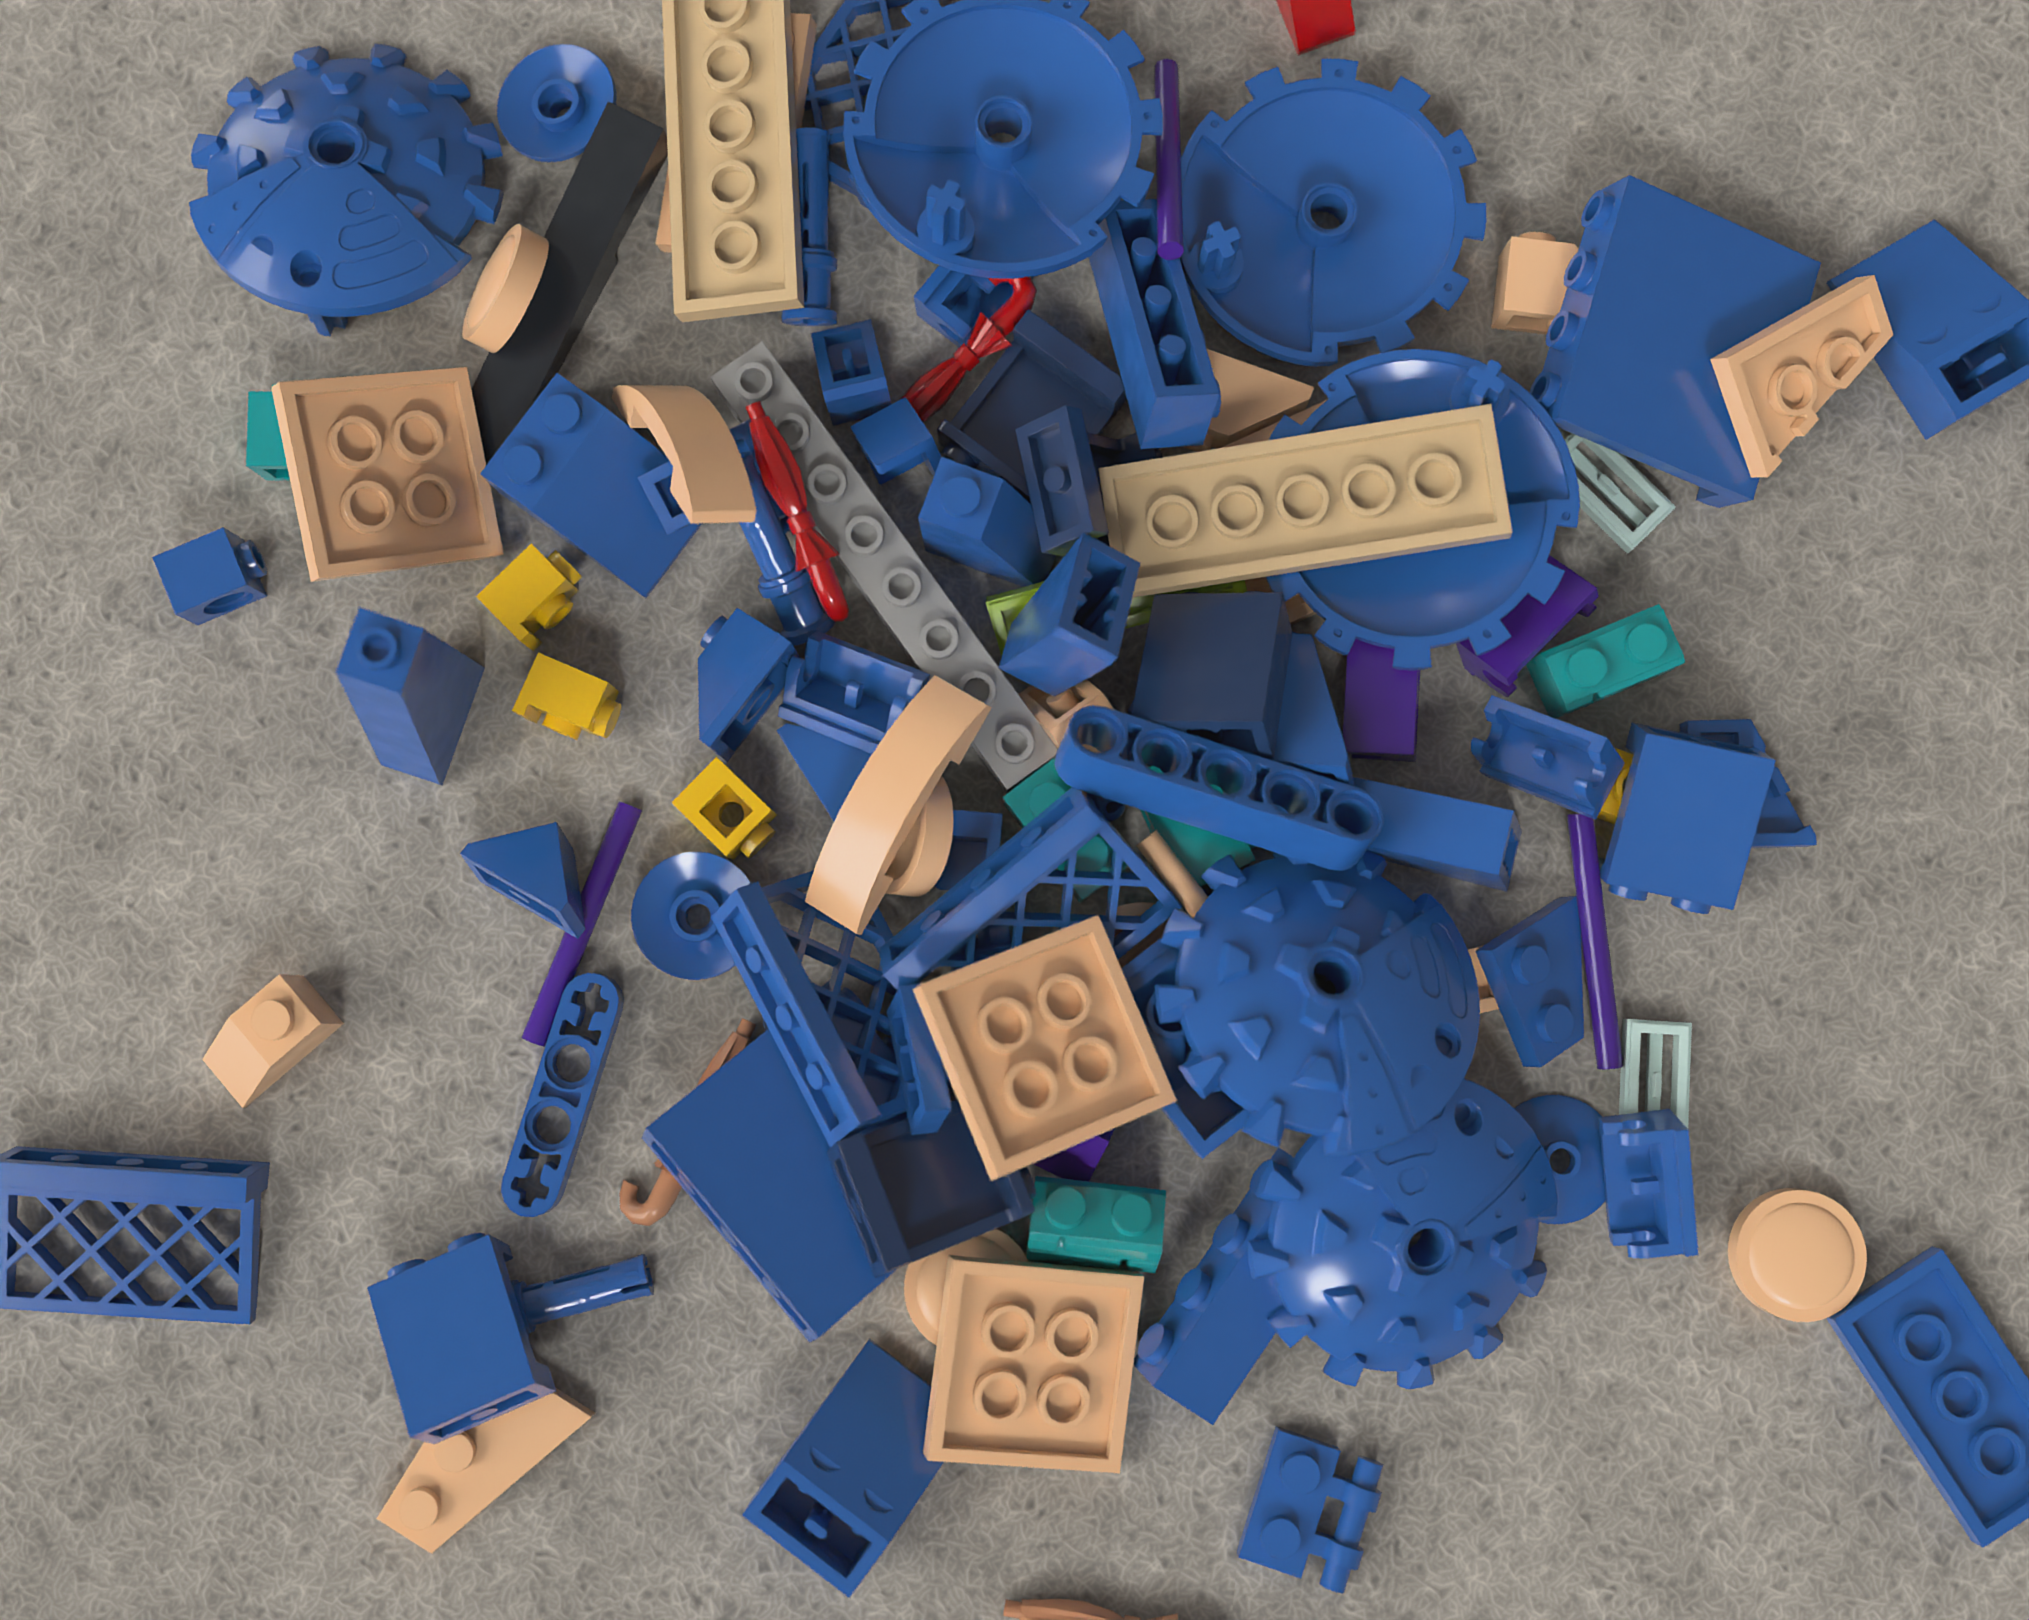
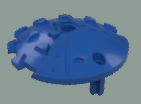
M938 0L912 1L901 9V13L912 26L902 33L889 49L871 40L856 64L854 74L871 80L866 98L865 112L844 111L843 137L848 166L856 188L870 212L897 241L912 252L932 263L972 276L1001 279L1034 277L1061 270L1093 255L1108 239L1107 234L1100 228L1099 224L1112 212L1121 198L1137 208L1141 206L1146 198L1154 173L1136 167L1140 154L1142 135L1162 136L1163 113L1160 98L1140 100L1135 82L1129 71L1130 68L1144 62L1145 58L1137 44L1126 31L1122 30L1108 41L1096 28L1081 18L1090 5V2L1087 0H1050V3L1041 0H961L944 7L940 5ZM996 133H1006L1016 139L1002 143L993 140L990 136Z
M374 44L369 59L343 58L330 60L327 49L321 46L310 47L295 52L292 58L295 69L277 76L262 86L253 78L245 77L228 92L227 103L235 110L223 125L218 136L198 133L191 152L193 167L208 170V195L190 201L189 205L194 226L211 257L234 282L251 294L284 309L307 314L310 321L314 323L318 333L323 336H331L334 327L345 329L348 324V317L389 311L410 304L445 285L459 274L472 259L469 253L458 246L469 233L475 220L495 224L501 210L503 190L485 187L484 160L503 157L499 136L494 124L487 123L473 126L466 112L460 106L461 103L471 97L470 91L465 83L455 74L446 70L431 80L414 70L404 67L407 55L400 48L388 45Z
M1341 58L1322 59L1321 78L1304 79L1285 84L1279 67H1275L1247 80L1245 86L1253 100L1239 109L1228 121H1225L1211 110L1196 127L1181 157L1184 252L1179 259L1185 278L1195 296L1207 312L1225 330L1241 342L1273 358L1312 367L1337 364L1338 347L1356 345L1374 339L1380 353L1401 350L1415 340V336L1406 323L1415 318L1432 300L1449 311L1460 298L1469 279L1454 272L1453 268L1460 254L1463 239L1483 241L1487 222L1486 203H1466L1460 168L1476 163L1477 159L1470 142L1461 128L1444 138L1433 123L1420 112L1421 108L1431 97L1420 86L1400 76L1390 92L1378 86L1355 80L1358 61ZM1317 212H1328L1336 217L1340 226L1331 230L1323 229L1315 224L1311 215Z
M1425 349L1395 350L1374 354L1344 365L1319 381L1318 385L1328 400L1318 407L1302 425L1284 415L1274 428L1269 440L1487 404L1492 405L1512 527L1510 538L1266 577L1271 591L1283 592L1285 602L1299 594L1307 605L1325 620L1314 637L1329 649L1343 655H1348L1355 639L1372 645L1394 649L1393 668L1410 671L1425 670L1432 667L1430 649L1449 646L1467 639L1470 640L1476 655L1480 656L1496 649L1511 638L1510 633L1500 620L1508 615L1523 600L1527 593L1545 605L1557 589L1565 570L1553 566L1546 561L1553 545L1556 526L1578 527L1580 496L1575 465L1558 426L1546 409L1519 383L1502 373V365L1497 361L1490 359L1488 364L1460 354Z
M1368 850L1357 864L1350 869L1342 871L1323 868L1273 852V859L1259 862L1243 870L1240 869L1232 855L1229 854L1221 858L1201 876L1214 892L1205 900L1194 917L1175 907L1165 925L1160 943L1180 949L1176 965L1175 985L1156 984L1155 1002L1160 1024L1180 1021L1186 1039L1195 1055V1058L1179 1067L1190 1086L1202 1099L1219 1087L1233 1101L1250 1112L1241 1131L1275 1147L1280 1146L1283 1131L1286 1128L1302 1133L1323 1135L1324 1156L1347 1157L1383 1149L1403 1140L1420 1129L1443 1109L1462 1083L1473 1058L1480 1023V998L1472 959L1464 939L1442 904H1439L1431 894L1423 893L1413 902L1399 888L1381 877L1387 865L1385 858ZM1313 974L1324 975L1330 979L1335 986L1336 995L1327 994L1319 989L1314 981Z
M1467 1078L1463 1079L1453 1097L1429 1122L1403 1140L1383 1149L1347 1157L1324 1156L1323 1135L1311 1134L1309 1139L1298 1150L1288 1167L1270 1159L1261 1176L1255 1195L1273 1201L1269 1218L1268 1239L1248 1241V1262L1251 1278L1255 1280L1272 1275L1276 1291L1284 1307L1268 1317V1321L1276 1334L1290 1349L1307 1335L1320 1348L1331 1354L1322 1371L1332 1379L1356 1387L1362 1370L1365 1368L1378 1371H1397V1385L1405 1389H1416L1432 1385L1435 1380L1432 1365L1447 1360L1466 1349L1474 1359H1484L1503 1342V1334L1495 1325L1508 1311L1518 1294L1521 1293L1529 1298L1538 1295L1547 1274L1545 1263L1533 1259L1537 1245L1539 1221L1557 1217L1558 1197L1550 1162L1535 1132L1521 1114L1504 1099ZM1422 1230L1418 1242L1411 1248H1408L1409 1241L1413 1235Z

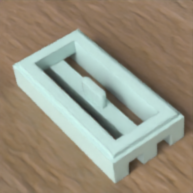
M1573 433L1565 439L1575 469L1636 529L1632 531L1577 477L1580 508L1628 554L1676 506L1623 454ZM1581 441L1653 510L1648 517L1620 491L1619 487L1605 474H1602L1576 448Z
M1623 1019L1621 1046L1623 1067L1620 1073L1619 1115L1638 1113L1641 1033H1648L1645 1112L1660 1110L1663 1034L1673 1035L1670 1110L1688 1128L1692 1023Z

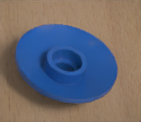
M557 44L536 50L523 58L511 70L501 87L497 101V117L500 129L512 147L530 159L541 162H559L574 158L585 151L607 102L609 101L616 105L615 82L604 62L596 54L583 47L571 44ZM570 107L568 112L557 118L562 109Z
M685 852L663 860L643 878L632 903V930L641 952L655 967L664 973L681 979H709L731 970L736 965L711 917L736 888L751 884V881L735 864L711 853ZM696 905H704L710 912L709 923L701 929L693 928L688 922V913Z
M1563 1095L1538 1096L1516 1106L1514 1109L1521 1114L1535 1132L1549 1162L1551 1154L1560 1148L1565 1149L1570 1156V1165L1564 1172L1556 1173L1552 1169L1558 1197L1557 1217L1549 1220H1540L1539 1222L1567 1224L1581 1220L1595 1212L1605 1202L1598 1117L1602 1116L1588 1104Z

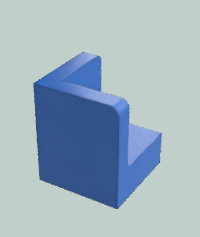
M906 397L850 426L873 475L880 485L923 462L932 475H935L941 455L932 435Z
M953 810L954 823L951 848L945 868L935 884L937 889L950 890L1001 847L1003 813Z

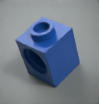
M224 527L152 557L175 615L196 625H201L267 597L260 577L267 575V567L259 549L251 540L245 542L244 539Z

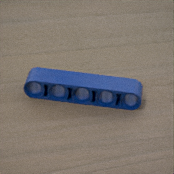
M1093 705L1083 707L1074 713L1055 755V767L1058 775L1066 784L1075 789L1330 870L1342 871L1350 869L1357 864L1381 832L1384 825V811L1380 803L1372 794L1360 788L1107 707ZM1082 744L1090 745L1096 748L1100 753L1092 752L1086 749ZM1146 764L1159 768L1163 773L1151 770ZM1211 785L1222 788L1226 793L1215 790ZM1275 805L1284 808L1289 814L1280 811ZM1338 825L1347 828L1352 834L1342 830Z

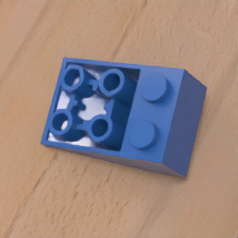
M1935 219L1826 283L1829 289L1833 291L1856 277L1875 275L1893 336L1874 356V360L1925 440L2029 381V300Z
M869 1338L753 1495L742 1516L850 1598L889 1545L944 1463L941 1461H928L923 1454L931 1385Z

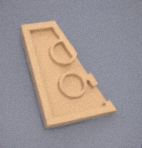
M1875 275L1852 279L1710 359L1751 478H1768L1782 462L1779 455L1796 436H1805L1819 420L1816 415L1818 410L1837 389H1846L1893 336Z
M556 1388L554 1393L437 1444L424 1442L377 1519L432 1554L596 1413Z

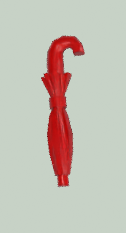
M1031 276L1015 279L988 278L994 286L1001 282H1009L1014 290L1012 296L989 319L980 311L967 344L963 343L953 353L954 357L942 361L919 376L900 398V400L904 397L907 398L923 423L946 405L961 384L967 370L970 372L981 362L980 358L1012 346L1005 337L1013 331V328L1027 310H1032L1037 289Z
M761 401L752 403L745 408L751 420L749 426L756 460L765 486L780 509L789 517L787 523L792 535H796V572L807 569L814 589L827 615L834 621H844L849 615V608L831 562V558L840 555V553L814 528L817 525L811 511H807V497L802 472L789 445L770 416H766Z

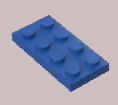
M1930 1247L1856 1295L1847 1306L1826 1319L1970 1540L1984 1548L2029 1518V1379L1943 1249Z

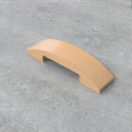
M618 385L613 387L612 400L629 427L649 428L673 465L670 491L690 523L755 522L756 506L741 454L727 424L707 397L695 388L680 385Z
M936 675L919 691L883 737L848 794L820 853L805 899L806 903L854 933L862 935L894 879L887 875L886 871L950 760L960 764L992 707Z

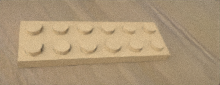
M662 0L674 314L681 322L804 308L790 0Z
M1491 404L1099 468L1104 510L1109 530V545L1113 549L1141 563L1132 598L1508 539L1512 534Z

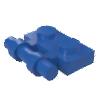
M1276 1426L1236 1551L1238 1558L1301 1579L1310 1553L1326 1560L1319 1584L1331 1591L1344 1593L1351 1570H1358L1364 1549L1359 1546L1368 1513L1376 1512L1382 1494L1376 1487L1383 1464L1365 1456H1358L1352 1479L1334 1474L1341 1452L1337 1446ZM1327 1496L1344 1502L1334 1536L1316 1530Z

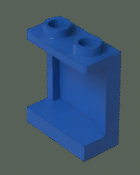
M1632 722L1625 747L1634 755L1606 859L1598 857L1601 879L1606 884H1609V892L1632 900L1645 901L1649 892L1672 897L1670 903L1673 906L1694 913L1709 914L1711 906L1734 910L1776 760L1757 748Z
M474 1233L460 1237L447 1246V1253L428 1261L414 1259L400 1263L387 1272V1279L367 1287L410 1438L437 1444L556 1392L549 1367L536 1362L505 1263L513 1258L510 1246L489 1234Z

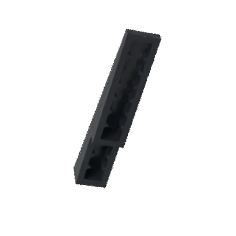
M609 101L544 235V238L549 242L548 256L532 300L515 331L504 346L495 353H488L471 389L486 465L555 374L560 371L618 263L614 255L668 157L667 135L664 128Z

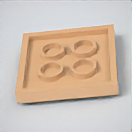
M467 367L278 382L271 387L311 582L488 559L504 554L491 487L480 475L486 466Z
M1099 915L930 980L913 989L991 1180L1002 1177L1177 1101Z
M948 1255L923 1454L927 1460L1120 1473L1144 1276L1137 1271Z

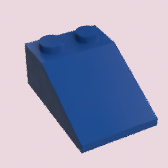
M558 373L555 374L480 473L496 491L644 598L649 596L703 524L692 523L667 535L637 478L668 462L667 456L634 429L630 428L629 425L609 409Z
M1160 938L1121 969L1177 1100L1162 1107L1161 1110L1197 1157L1203 1159L1242 1129L1250 1112L1233 1101L1219 1087L1202 1099L1190 1086L1179 1069L1181 1065L1195 1058V1055L1186 1039L1180 1021L1160 1024L1155 1002V985H1175L1176 965L1180 949L1160 943Z

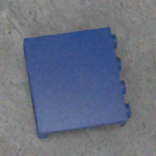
M1628 175L1595 192L1584 208L1581 224L1585 229L1578 252L1570 260L1564 274V285L1567 289L1561 310L1552 320L1547 331L1546 344L1549 350L1542 372L1533 382L1529 393L1546 409L1558 428L1699 486L1696 500L1721 508L1751 501L1754 499L1760 478H1751L1710 359L1810 304L1821 262Z
M830 980L821 987L828 989ZM844 987L840 990L839 995L865 1006L849 988ZM834 1011L832 1023L841 1040L858 1046L863 1024ZM769 1029L646 1127L641 1137L809 1342L820 1338L896 1271L893 1270L876 1278L874 1277L828 1157L827 1151L830 1149V1146ZM875 1032L870 1053L897 1064L892 1039L884 1037L881 1040ZM865 1069L862 1080L875 1105L879 1106L888 1102L894 1081ZM907 1112L861 1132L865 1135L908 1118Z

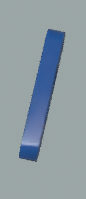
M586 973L576 976L567 984L562 994L502 1179L501 1193L504 1203L512 1212L519 1216L535 1217L545 1214L556 1207L564 1195L623 1011L624 997L620 986L614 979L604 974ZM595 983L602 986L600 996L609 1001L607 1011L595 1012L588 1027V1030L601 1031L598 1043L585 1035L565 1034L568 1022L574 1026L582 1025L586 1007L577 1003V997L580 992H591ZM572 1044L584 1048L589 1054L591 1061L590 1070L587 1075L577 1082L564 1079L558 1072L556 1065L557 1057L561 1050ZM550 1106L563 1109L569 1116L571 1123L570 1132L567 1137L557 1144L545 1141L537 1130V1119L540 1113ZM528 1146L541 1154L561 1155L559 1166L551 1161L544 1164L540 1183L549 1187V1193L547 1196L535 1198L532 1204L525 1202L526 1191L517 1187L519 1178L531 1176L539 1157L528 1158L525 1156Z

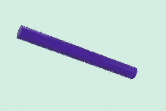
M1162 59L1154 66L1155 98H1160L1163 113L1162 136L1155 135L1157 241L1159 256L1166 260H1174L1179 258L1184 252L1179 67L1172 59Z
M618 802L581 892L586 929L578 939L567 932L564 933L522 1034V1039L539 1046H546L562 994L567 984L575 976L642 810L623 802Z
M1579 813L1567 814L1597 1069L1622 1068L1623 1058L1594 819Z

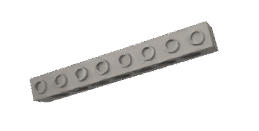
M761 341L712 375L710 378L720 398L739 424L750 419L745 407L761 401L766 416H770L784 437L801 469L807 497V511H811L817 525L814 528L840 553L835 558L915 669L930 674L929 681L936 675L992 707L971 743V747L1004 793H1009L1051 759L1055 758L1058 750L1055 744L765 343Z

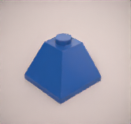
M736 608L729 619L720 616L713 622L700 642V646L704 648V651L698 657L699 739L726 762L729 761L784 690L786 672L791 657L794 655L800 658L790 641L739 608Z

